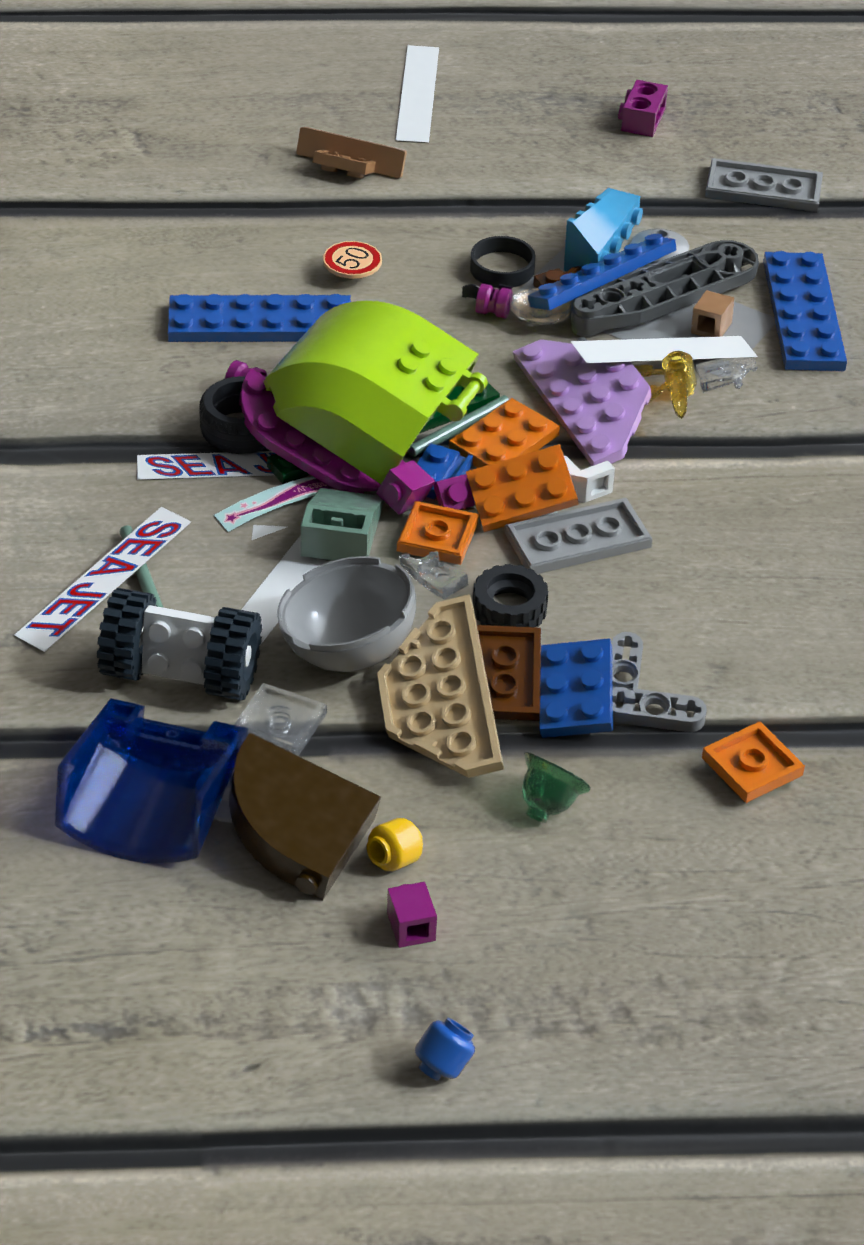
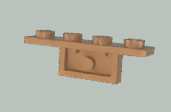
M309 127L300 128L296 150L298 155L313 158V163L321 164V169L331 172H338V169L347 170L348 176L364 178V175L370 173L401 178L407 151Z

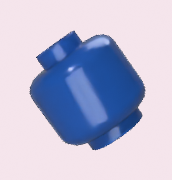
M447 1018L445 1022L439 1020L432 1022L415 1046V1053L422 1061L419 1069L436 1081H439L441 1076L449 1079L457 1078L475 1053V1046L471 1041L474 1037L473 1034L451 1018Z

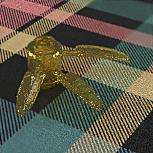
M677 350L670 352L662 360L663 369H653V366L649 364L634 366L642 377L664 375L665 383L659 387L656 385L650 386L652 396L649 403L667 389L671 394L675 414L682 419L687 412L688 397L694 393L697 385L692 356L689 353Z

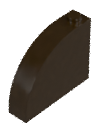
M252 733L248 734L238 752L229 791V807L232 822L240 840L249 853L276 877L297 887L301 892L313 895L321 900H324L374 822L381 796Z

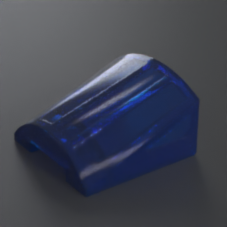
M110 698L58 765L55 826L70 837L94 850L124 860L164 864L198 858L234 771L240 747L248 736L249 728L213 721L206 732L145 719L144 705Z

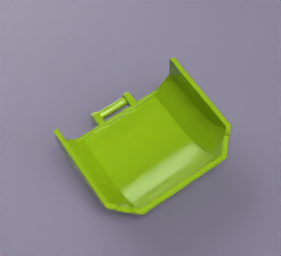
M366 300L344 303L322 314L268 374L264 384L266 390L272 391L276 402L273 408L276 416L382 484L389 470L399 466L420 431L436 411L452 421H460L467 412L466 407L476 394L483 392L488 381L482 373H471L478 361L479 354L414 312L390 303ZM460 385L464 387V390L457 399L451 401L447 398L454 387Z

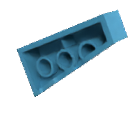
M607 188L595 198L594 203L590 202L586 205L585 211H578L575 219L569 218L566 225L564 271H569L575 266L582 267L586 264L598 263L607 254L619 253L623 241L629 239L633 227L639 225L642 219L643 209L639 208L640 196Z

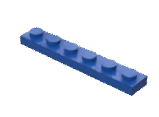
M651 234L646 236L645 240L640 243L626 245L623 251L607 254L598 263L586 264L582 266V270L576 273L562 275L560 280L555 283L539 286L538 291L527 295L529 307L550 311L676 251L675 239L662 237V234Z

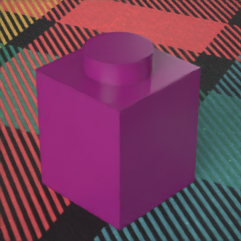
M411 460L390 469L376 494L397 514H402L411 510L415 501L424 502L435 480L415 461Z
M425 881L388 888L387 915L398 948L436 941L437 914Z

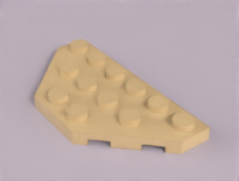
M470 594L436 602L428 611V619L419 629H413L398 648L400 651L390 664L385 663L377 673L387 734L389 738L468 778L504 770Z

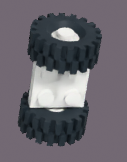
M123 588L113 590L112 597L109 596L107 601L108 607L104 608V619L100 623L99 629L101 633L97 641V645H99L97 650V658H99L97 666L100 668L99 672L101 674L134 681L141 679L143 674L202 684L206 688L205 692L209 695L236 700L246 699V695L250 691V684L252 685L254 681V672L256 673L258 666L257 659L260 656L259 646L262 642V636H260L262 632V619L259 613L222 607L218 611V616L211 617L157 607L155 605L156 597L151 593Z

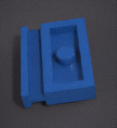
M430 443L417 464L437 482L466 474V471H469L473 466V455L463 457L460 456L459 451ZM432 486L427 497L435 500L436 494Z

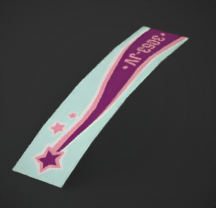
M313 476L302 478L267 489L241 500L214 516L226 531L230 532L246 522L279 507L312 497L320 488L337 489L326 485Z

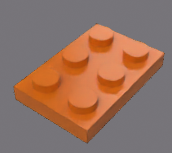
M511 398L449 441V449L459 451L460 456L463 457L473 455V466L480 468L541 449L559 436L560 425Z
M560 444L466 471L484 532L504 527L506 524L532 519L579 505Z

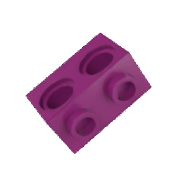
M636 79L632 90L628 89L626 92L625 103H621L618 119L622 120L621 131L653 137L666 109L668 85Z

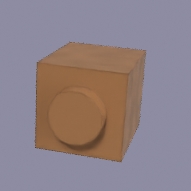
M706 290L693 307L691 333L703 337H722L732 324L734 297Z

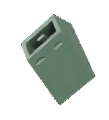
M320 488L307 504L301 523V556L327 560L369 556L384 500L378 495Z

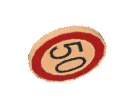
M343 241L326 249L323 255V262L325 268L332 274L354 279L367 277L377 272L382 265V257L376 247L368 243Z

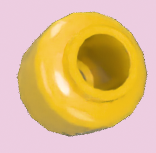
M395 818L374 827L368 836V856L375 865L385 871L393 872L418 861L422 854L423 842L421 832L406 818Z

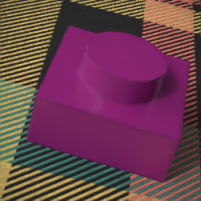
M467 474L434 483L433 487L439 506L457 510H464L475 506Z

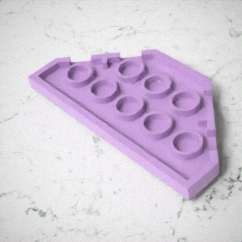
M541 339L513 351L514 360L591 466L605 461H609L612 464L624 458L628 450V441L631 435L634 436L641 421V412L645 404L648 405L652 396L650 386L631 362L586 363L573 344Z

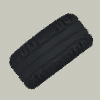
M245 376L230 377L216 382L206 389L199 404L200 429L205 440L213 447L233 454H250L266 449L250 433L244 423L245 418L226 416L242 412L239 398Z

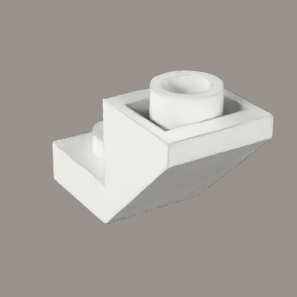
M564 456L579 502L586 503L612 493L615 467L609 461L580 470L567 456Z

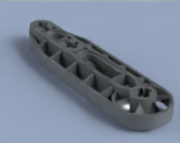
M720 240L632 271L596 288L587 295L577 298L574 301L571 312L572 331L579 336L590 337L612 328L639 325L697 303L706 290L721 294L752 281L757 274L758 254L753 248L744 243L733 240ZM748 264L752 265L751 268L741 271V267Z

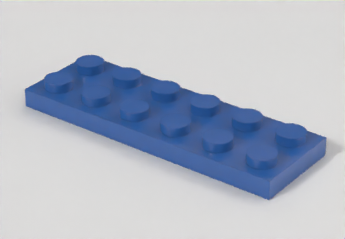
M765 252L763 264L784 369L845 371L847 359L823 254L814 252Z
M340 294L170 295L168 342H298L322 314L336 306L351 302V296Z

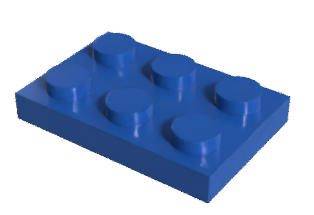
M610 638L541 645L540 732L542 738L613 731L612 644Z

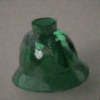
M524 753L528 769L524 776L522 793L523 799L529 807L526 815L530 818L546 823L549 816L566 811L579 795L590 792L591 787L577 775L532 753Z

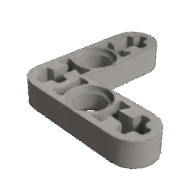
M632 632L617 634L612 641L613 722L684 732L700 730L706 720L707 708L705 703L694 696L638 689L643 641L640 636ZM624 646L631 647L629 660L622 659ZM618 672H627L633 679L628 682H620L615 679L614 675ZM616 702H623V708H616ZM635 703L639 704V711H634ZM657 704L664 709V712L659 715H653L648 713L645 708L648 705ZM671 708H675L674 716L670 715ZM687 711H693L694 717H687Z

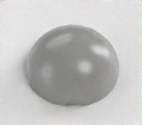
M348 557L325 563L302 575L304 580L292 591L290 589L285 591L277 609L278 623L282 635L298 656L318 668L336 672H353L370 668L384 661L402 645L413 626L416 613V593L409 574L398 564H395L394 567L381 563L378 557Z

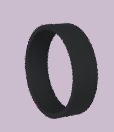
M488 237L480 240L473 246L471 250L470 271L477 281L492 285L494 288H499V284L512 286V288L527 283L534 275L535 251L528 243L515 237ZM507 252L524 258L529 264L517 271L498 272L483 267L476 260L489 253Z

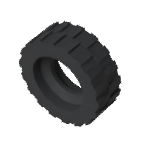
M496 565L489 570H484L482 575H478L476 578V583H474L473 608L476 620H479L481 625L539 627L547 613L549 592L547 583L543 581L544 578L540 574L538 575L533 569H527L522 565ZM514 593L525 597L527 602L521 605L510 606L500 604L493 598L498 594Z

